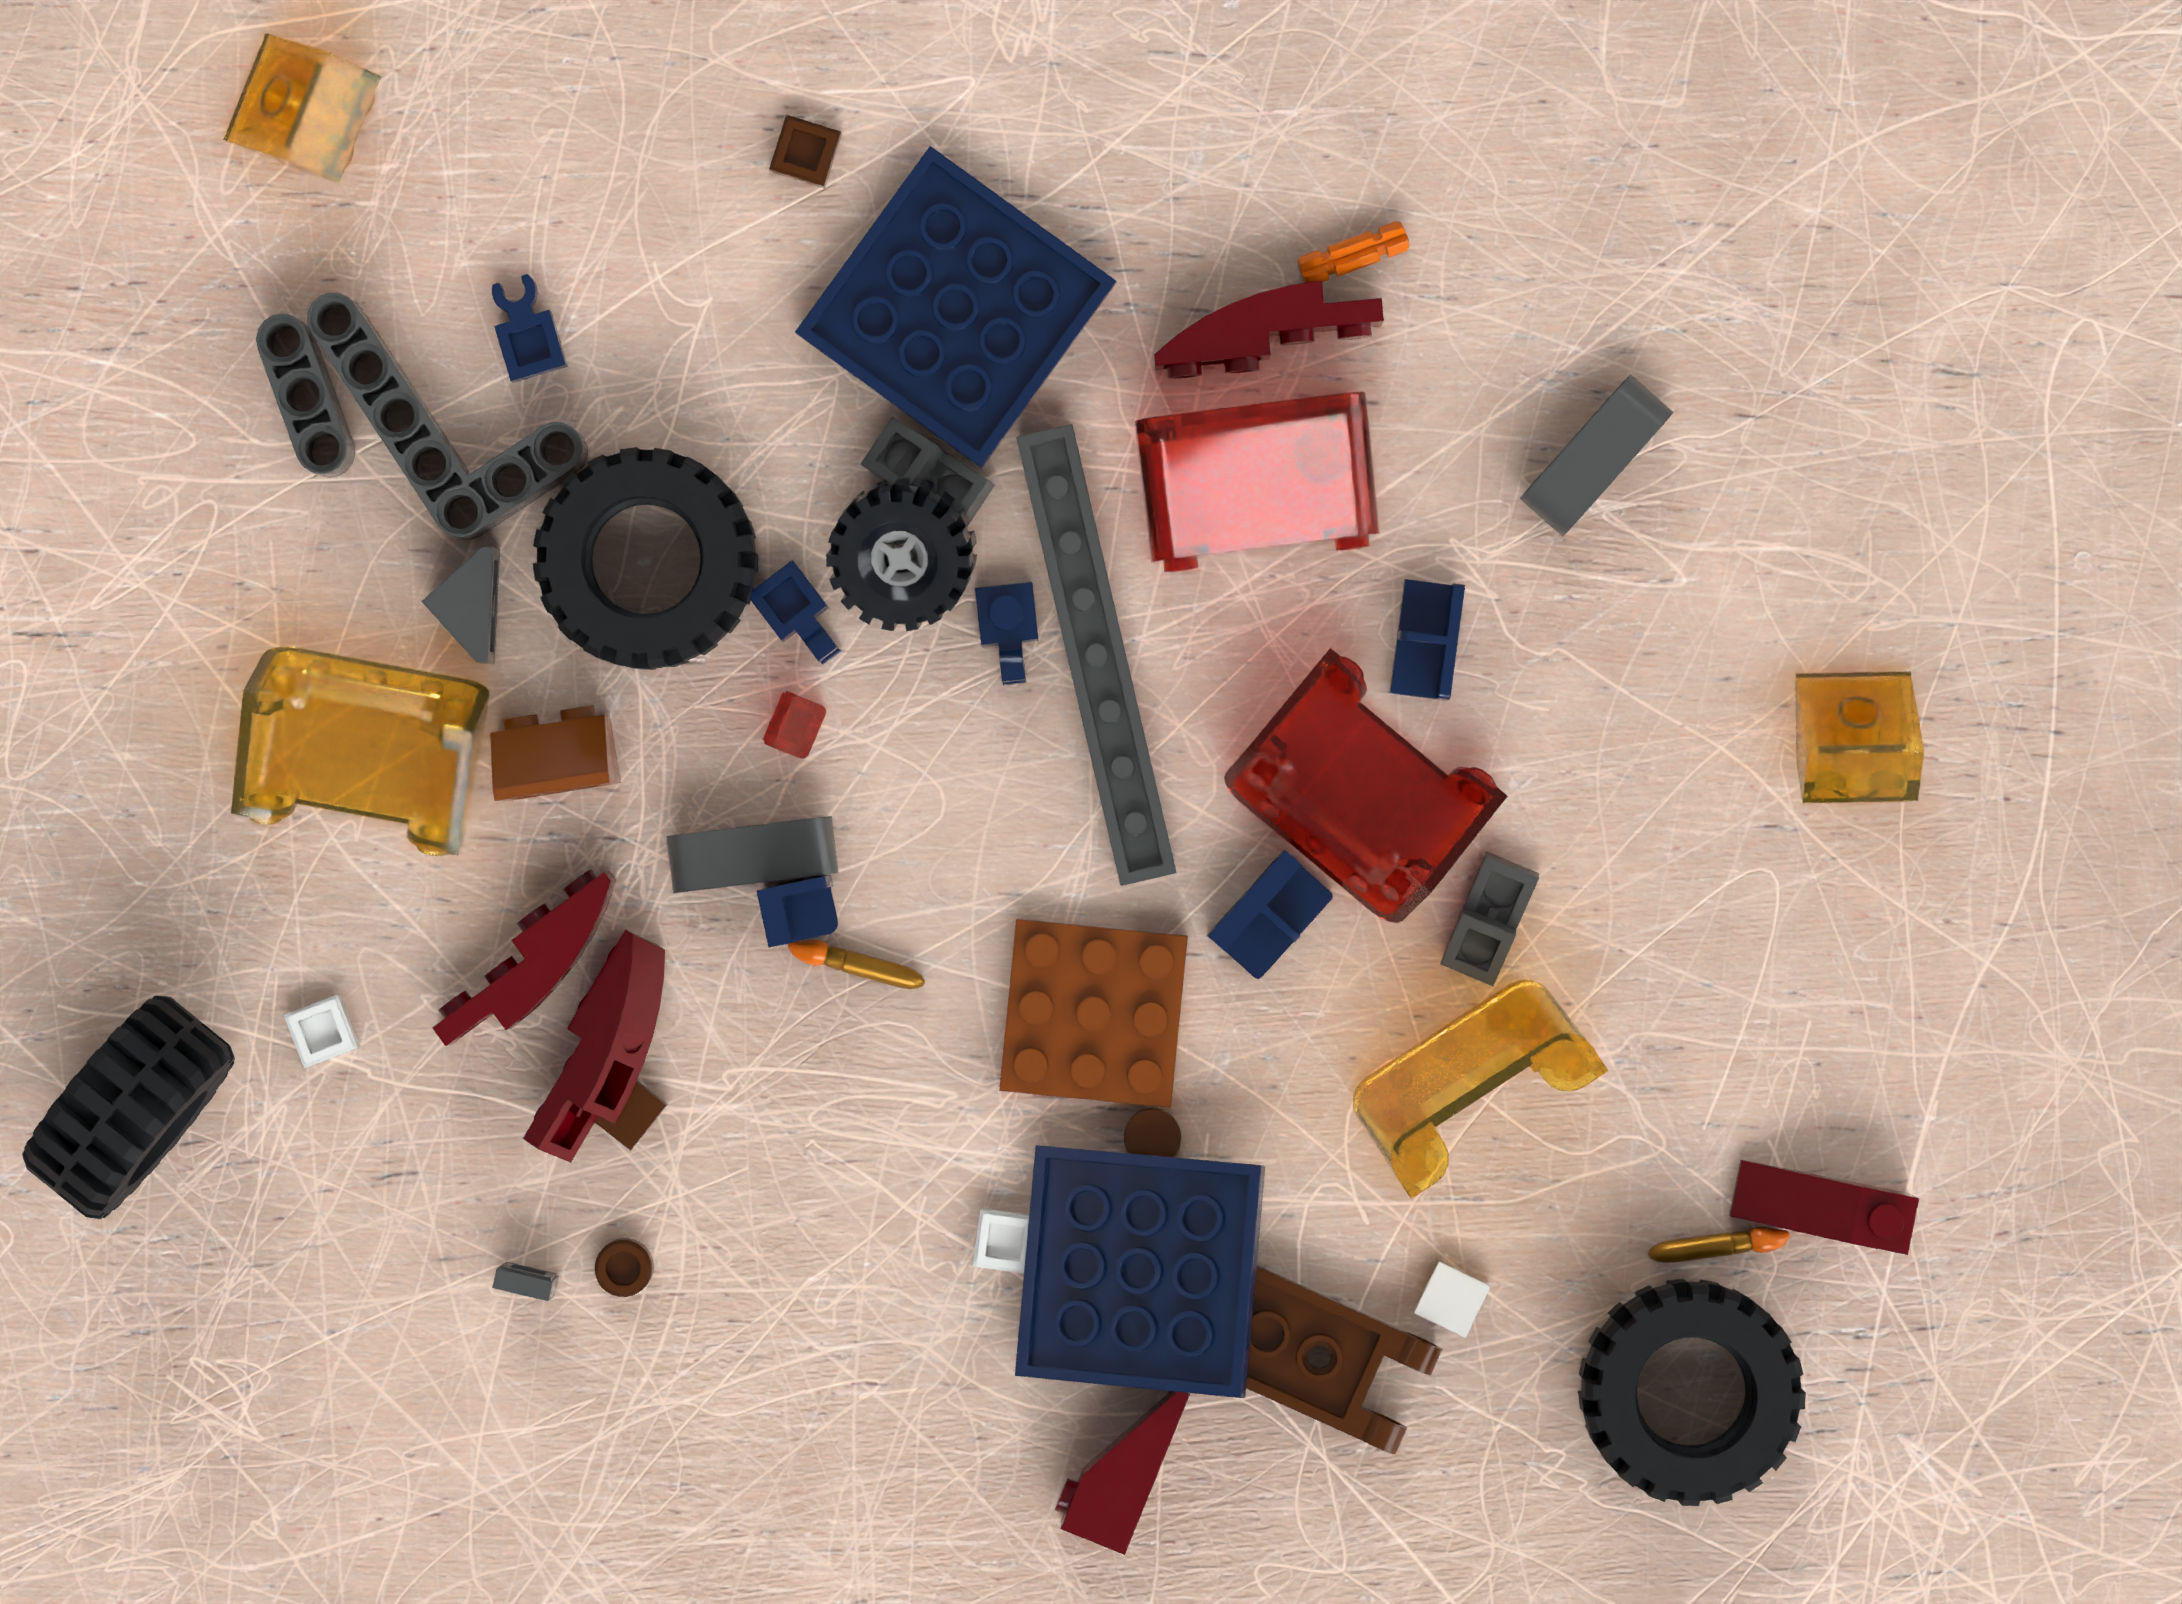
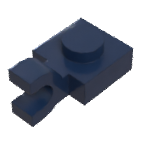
M793 560L753 589L750 600L782 642L798 633L822 665L841 652L816 619V617L829 608Z
M1032 582L975 588L981 646H999L1003 686L1026 683L1022 643L1039 641Z

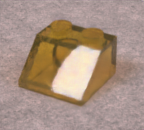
M265 33L223 140L307 174L339 184L345 168L352 160L354 144L364 119L373 107L375 91L381 76L329 51Z
M1911 671L1796 674V763L1802 803L1918 801L1924 747Z

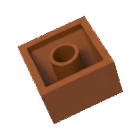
M594 705L560 710L561 721L539 725L537 714L504 719L505 730L490 733L494 801H513L621 783L610 715L596 716Z

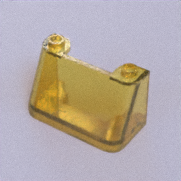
M285 646L269 649L260 658L243 690L231 814L246 816L258 824L270 825L276 824L282 818L290 816L297 804L408 824L407 839L417 846L420 852L431 856H443L446 854L458 856L464 842L487 718L489 690L476 681L297 647Z
M1518 980L1502 988L1365 1077L1357 1085L1353 1094V1108L1362 1126L1403 1189L1412 1199L1434 1185L1446 1172L1449 1165V1153L1435 1127L1528 1067L1534 1073L1538 1071L1551 1087L1560 1091H1575L1583 1088L1608 1072L1593 1046L1551 992L1544 985L1533 980Z

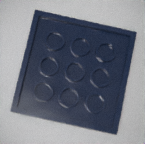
M929 146L795 333L982 469L1111 292L1117 281L940 152Z
M1036 1145L1015 1376L1245 1398L1265 1166Z

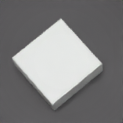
M340 994L284 1015L304 1068L360 1048Z
M981 1208L973 1267L1024 1274L1029 1215Z
M1437 1260L1413 1312L1466 1338L1491 1286Z

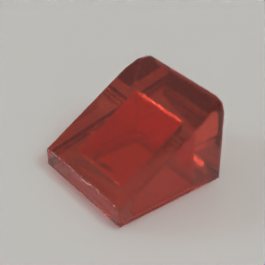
M783 692L764 735V744L800 759H805L809 755L826 715V708L792 692Z

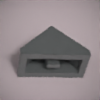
M481 547L421 601L476 662L482 664H495L500 550L494 547Z

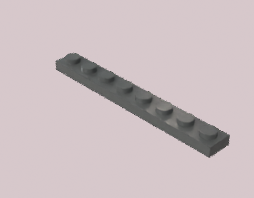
M1070 424L1016 437L1120 886L1175 874L1177 872L1073 425Z

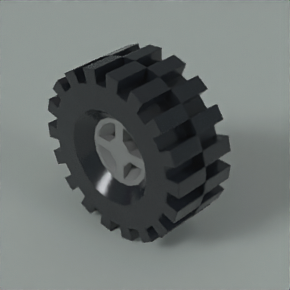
M897 478L893 485H887L886 480L878 482L872 486L870 491L865 493L863 490L853 499L831 532L828 543H831V548L826 554L827 567H833V574L829 578L833 590L841 588L845 594L841 599V603L848 611L854 605L863 611L859 619L869 625L873 618L883 621L881 629L894 631L898 624H905L906 631L918 630L922 622L925 621L932 625L941 620L944 612L947 610L951 611L971 579L970 576L975 568L977 554H973V548L977 540L975 531H968L966 526L970 518L964 508L957 512L952 507L955 498L945 491L941 497L933 493L934 484L922 480L919 487L910 485V478Z

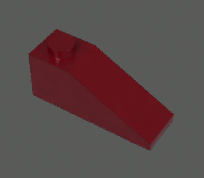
M1740 1159L1729 1216L1850 1244L1908 1255L1919 1198L1906 1192Z
M1170 1391L1083 1467L1077 1482L1067 1478L1055 1507V1511L1064 1514L1061 1520L1062 1530L1123 1555L1126 1554L1190 1393Z

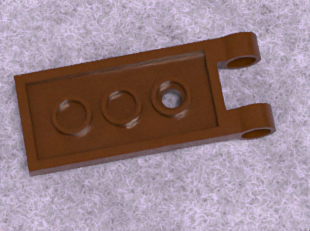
M1257 1265L1246 1389L1360 1439L1378 1449L1396 1454L1407 1427L1385 1415L1361 1407L1383 1357L1386 1356L1409 1368L1431 1376L1443 1349L1419 1336L1400 1330ZM1315 1346H1324L1331 1354L1329 1363L1324 1367H1314L1308 1360L1309 1351Z

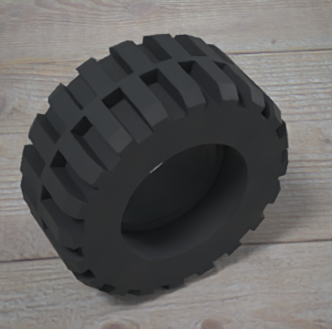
M637 447L620 449V453L607 457L601 455L588 461V467L577 474L572 472L561 483L564 487L555 499H549L542 512L545 514L540 530L536 529L533 546L537 548V563H533L535 581L539 582L543 595L540 599L547 613L551 614L558 623L559 630L569 640L582 647L583 651L598 659L619 666L656 670V668L676 667L689 663L688 660L701 654H707L718 646L717 643L727 633L731 634L741 621L739 617L746 604H750V596L754 589L755 572H758V554H756L754 542L756 536L752 522L748 519L743 509V504L722 479L707 467L690 457H684L671 450L654 448V450H643ZM639 505L660 506L678 514L693 530L700 549L699 573L690 592L673 607L657 613H634L614 604L599 587L593 570V549L601 529L619 512Z
M157 995L152 999H148L95 1051L79 1073L68 1083L59 1098L48 1109L47 1114L39 1122L33 1131V1136L24 1147L22 1157L26 1169L85 1217L94 1219L107 1217L112 1210L117 1209L140 1186L141 1182L152 1173L213 1098L218 1087L226 1079L228 1071L233 1067L235 1057L231 1046L173 998Z
M1684 1279L1666 1280V1285L1655 1288L1649 1285L1635 1291L1636 1296L1625 1304L1619 1302L1608 1312L1610 1317L1601 1329L1595 1328L1588 1341L1591 1344L1586 1358L1582 1357L1579 1375L1582 1378L1581 1391H1578L1579 1405L1584 1414L1585 1427L1592 1442L1619 1477L1632 1487L1636 1486L1645 1491L1648 1496L1663 1502L1666 1499L1678 1501L1682 1506H1699L1700 1501L1713 1500L1716 1504L1733 1500L1732 1494L1744 1488L1748 1492L1763 1484L1760 1479L1761 1476L1771 1467L1777 1471L1787 1457L1783 1452L1789 1441L1796 1443L1802 1427L1797 1421L1799 1411L1805 1409L1806 1392L1801 1388L1800 1376L1804 1375L1800 1359L1794 1354L1790 1345L1792 1341L1770 1314L1753 1300L1737 1290L1723 1287L1717 1282L1700 1279V1282H1687ZM1682 1338H1702L1719 1344L1735 1358L1744 1378L1745 1398L1737 1419L1721 1436L1700 1445H1680L1667 1441L1657 1435L1643 1419L1637 1400L1638 1380L1647 1360L1660 1347Z

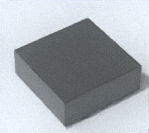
M505 1262L496 1269L492 1288L549 1301L555 1296L559 1276H556L557 1273Z

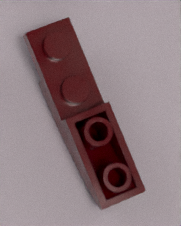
M1322 280L1293 284L1261 292L1231 303L1201 318L1177 334L1154 354L1155 370L1167 369L1168 379L1202 376L1201 366L1224 364L1225 373L1227 374L1253 372L1259 370V361L1270 359L1269 337L1280 336V345L1315 342L1314 332L1336 330L1338 340L1372 337L1371 327H1379L1384 322L1382 298L1324 303Z
M591 869L563 889L569 897L552 911L544 903L517 923L523 932L511 941L522 954L524 960L518 964L513 956L509 957L484 976L490 985L476 996L471 998L465 990L438 1010L444 1019L432 1027V1029L445 1046L455 1043L493 1014L505 1030L512 1029L537 1009L562 983L591 942L608 908L616 883V879L610 871L603 872L597 877Z
M625 929L617 944L609 952L606 963L587 995L579 1003L577 1012L567 1027L569 1031L581 1038V1041L574 1053L565 1062L561 1075L545 1102L536 1111L534 1120L523 1137L525 1141L538 1150L571 1163L598 1117L616 1123L639 1077L653 1038L662 997L665 949Z

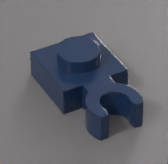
M528 274L521 276L525 293L516 302L506 299L505 291L500 283L492 285L494 302L500 309L508 313L510 319L509 322L494 327L512 383L568 367L552 312L550 310L536 314L534 312L533 306L538 298V289L535 281Z

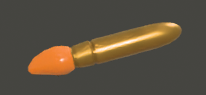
M808 939L788 944V949L792 955L809 965L820 966L825 964L838 971L842 970L845 973L904 989H918L925 984L923 976L914 969L851 950L846 951L843 948L829 947L823 940Z
M1755 1227L1749 1230V1232H1726L1674 1239L1654 1245L1649 1250L1648 1255L1656 1262L1676 1263L1749 1252L1750 1250L1757 1253H1767L1785 1245L1790 1238V1233L1786 1230Z

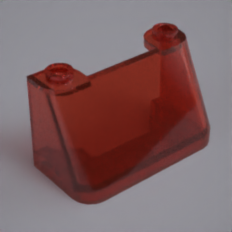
M1366 392L1340 393L1156 416L1134 422L1151 564L1163 562L1164 573L1198 569L1197 558L1210 554L1322 540L1335 541L1336 551L1368 548L1370 547L1369 537L1380 535Z
M1330 648L1225 773L1224 780L1231 794L1368 910L1381 919L1398 923L1403 921L1433 892L1508 796L1496 786L1494 779L1480 768L1457 767L1448 775L1360 702L1367 692L1363 671L1354 661L1340 656Z

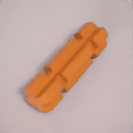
M1395 221L1379 227L1378 233L1372 234L1371 231L1327 246V251L1324 253L1316 250L1305 254L1298 259V268L1304 283L1321 280L1325 282L1330 279L1329 275L1335 273L1338 277L1379 262L1381 260L1380 256L1385 254L1390 258L1406 252L1410 247L1409 239L1402 223Z

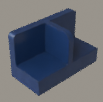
M1404 580L1389 694L1442 701L1450 700L1465 585Z
M1283 850L1207 936L1254 978L1260 979L1290 945L1299 939L1300 934L1332 900L1333 895L1302 867L1295 858L1286 850Z
M831 875L757 890L769 948L828 935L837 929L838 917L831 886H833Z

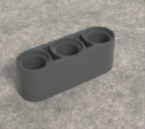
M287 314L272 315L264 320L258 328L256 336L257 349L296 456L301 465L314 474L328 478L340 476L348 471L353 464L355 446L318 342L311 333L309 326L296 317ZM283 328H296L300 337L298 349L290 356H277L273 348L275 335ZM314 381L320 393L318 403L308 411H298L293 404L292 398L295 388L302 382ZM323 435H333L339 443L338 456L329 465L320 466L313 459V444Z
M1630 374L1520 499L1563 537L1673 414V411Z
M832 816L666 836L673 893L839 873Z

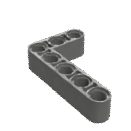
M326 293L319 296L311 304L307 316V323L311 333L437 525L445 533L461 540L478 538L560 485L572 472L577 473L584 467L588 458V446L585 438L576 429L565 423L551 422L540 427L470 473L364 310L355 301L340 293ZM336 306L347 307L351 315L349 328L338 336L328 335L324 328L326 313ZM367 354H377L383 364L380 377L370 384H361L355 375V367L358 360ZM398 402H409L414 410L412 425L405 431L393 432L387 424L389 409ZM556 435H568L574 443L572 458L562 465L550 464L545 455L547 442ZM429 450H440L446 459L444 473L435 480H424L418 471L420 457ZM519 466L526 476L525 487L516 496L504 497L497 487L499 474L507 467ZM470 497L476 503L478 516L471 526L465 529H457L449 518L451 506L460 498Z

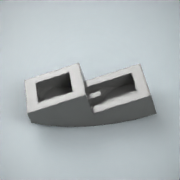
M891 417L861 462L863 467L881 479L886 480L890 485H893L897 478H910V485L919 487L922 480L934 484L932 492L940 497L945 491L955 498L952 507L957 512L964 508L970 519L966 525L967 527L995 486L988 479L894 417Z
M1486 851L1440 965L1494 986L1515 939L1517 927L1539 880V873Z

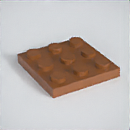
M1016 919L999 1091L1171 1108L1188 936Z

